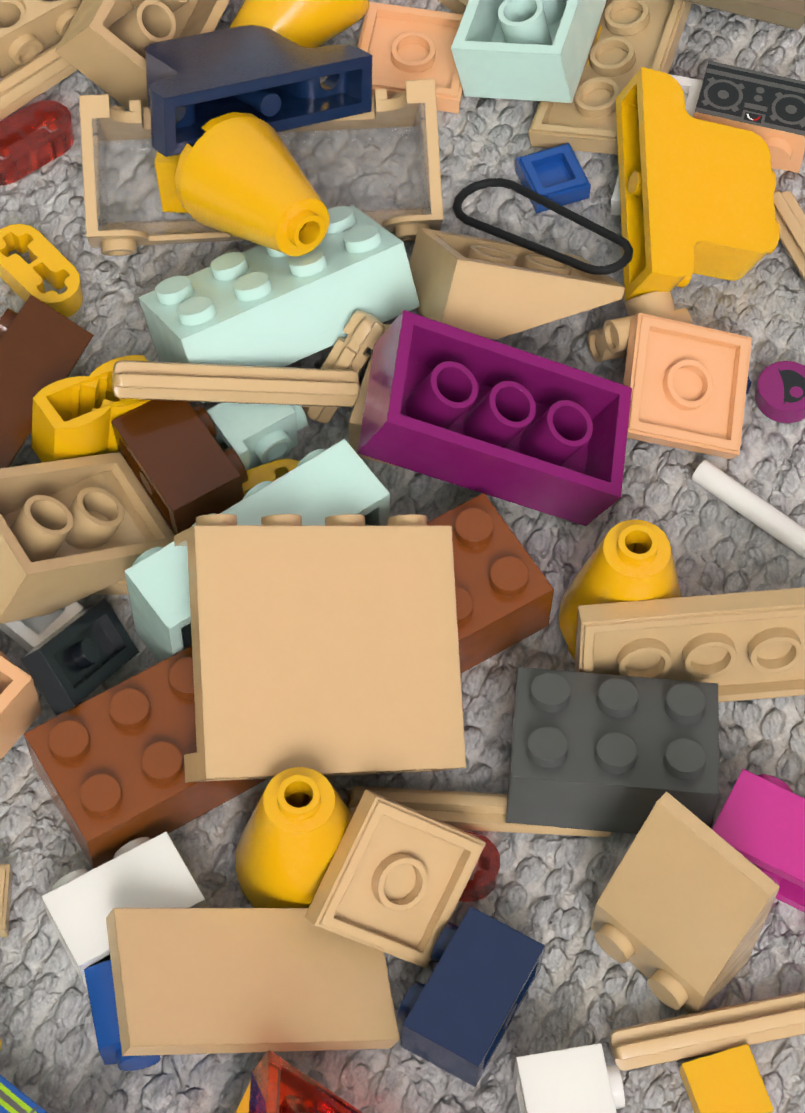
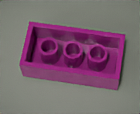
M403 310L374 344L357 453L587 526L621 498L632 388Z

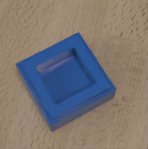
M569 143L516 158L515 172L522 186L561 206L590 197L591 184ZM530 200L536 214L550 210Z

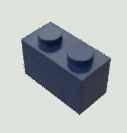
M470 906L459 926L448 922L430 956L431 960L437 962L435 969L425 985L417 980L413 982L398 1009L396 1018L404 1022L402 1025L401 1047L476 1087L540 971L545 945Z

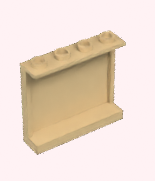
M209 514L196 517V525L174 535V546H187L197 745V752L184 755L185 783L272 779L278 773L294 767L310 768L318 771L323 776L435 772L466 768L452 526H427V516L421 514L388 517L387 526H366L365 516L360 514H342L325 517V526H302V516L297 514L261 517V525H237V515Z

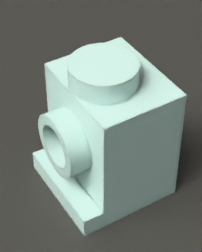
M219 403L206 410L216 429L217 436L214 439L223 451L231 447L239 456L245 470L283 459L292 448L298 445L297 431L308 425L305 412L300 405Z

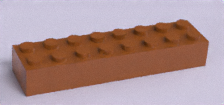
M484 493L427 522V526H452L460 673L469 670L549 626L554 589ZM192 646L24 733L36 772L93 869L114 859L115 853L128 842L140 837L152 839L166 831L170 833L267 780L185 783L184 755L197 752Z

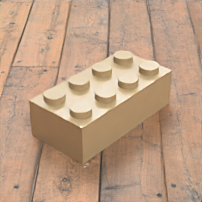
M83 0L55 52L128 110L129 100H141L142 107H148L145 48L156 42L213 32L230 0Z

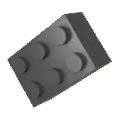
M518 667L512 714L506 823L638 834L656 802L667 791L711 828L719 797L718 683Z

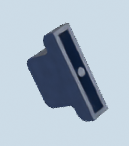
M247 25L156 42L145 48L147 106L151 118V144L156 151L165 157L180 154L187 143L193 147L206 132L201 128L213 118L230 112L251 113L267 122L276 132L371 112L372 55L355 46L327 45L306 48L269 28ZM327 76L326 80L320 83V77Z

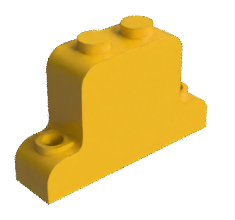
M641 67L615 98L622 237L628 240L633 248L632 259L623 268L625 301L655 291L671 292L675 287L684 288L690 282L693 273L729 281L739 280L766 254L769 255L775 250L780 238V225L775 218L774 206L776 174L771 167V155L766 142L752 131L693 118L686 111L684 92L675 78L665 72Z

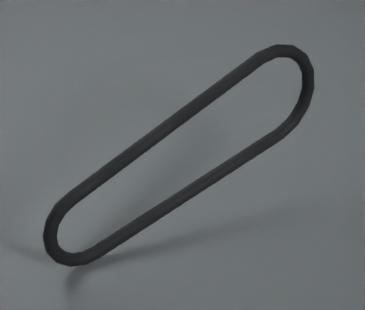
M488 178L474 182L463 188L455 197L453 203V211L456 218L464 224L589 274L607 275L617 272L626 267L632 259L633 248L630 242L622 236L511 180ZM487 187L511 189L618 244L623 248L624 255L620 260L606 266L587 264L469 217L462 211L461 206L466 197L477 190Z

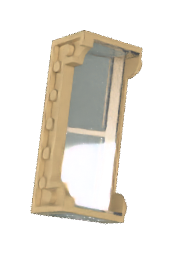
M435 79L405 80V92L392 94V99H387V88L375 89L374 96H372L371 112L277 132L327 210L337 206L354 205L390 233H395V236L401 241H415L418 227L440 231L443 222ZM109 94L79 95L86 238L91 248L101 247L102 255L126 256L137 253V246L244 240L204 226L193 219L189 213L163 212L154 163L157 151L151 144L150 111L148 107H142L141 100H129V111H125L123 106H110Z

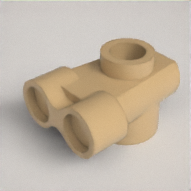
M655 291L624 303L627 317L607 320L603 328L591 330L588 334V348L593 360L596 362L624 357L627 354L630 321L637 313L693 324L687 308L675 309L671 292Z

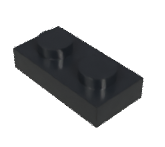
M103 598L86 607L20 658V660L34 680V685L43 694L57 716L79 704L137 655L139 651L107 599Z

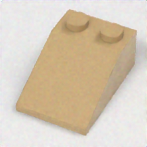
M418 227L409 264L420 307L415 308L419 311L418 315L495 340L621 300L625 290L624 286L608 275H593L580 271L516 244ZM560 252L562 254H565L587 264H591L580 255Z
M120 452L0 468V624L51 614L126 578L125 570L132 567L135 560L145 551L154 547H165L174 541V533Z
M666 791L654 805L598 899L590 928L596 932L594 936L599 946L611 958L619 963L629 961L648 978L647 984L650 990L662 1003L674 1010L683 1008L688 1014L702 1012L748 962L780 886Z

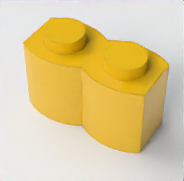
M128 355L112 359L97 367L89 376L69 377L55 381L42 388L33 397L31 447L42 462L119 452L111 421L150 400L119 399L115 397L112 390L113 367L120 360L148 361L144 355Z

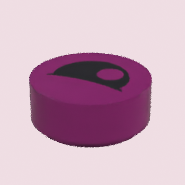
M779 361L767 366L761 372L755 391V401L760 411L766 417L780 423H795L805 419V366L792 361Z

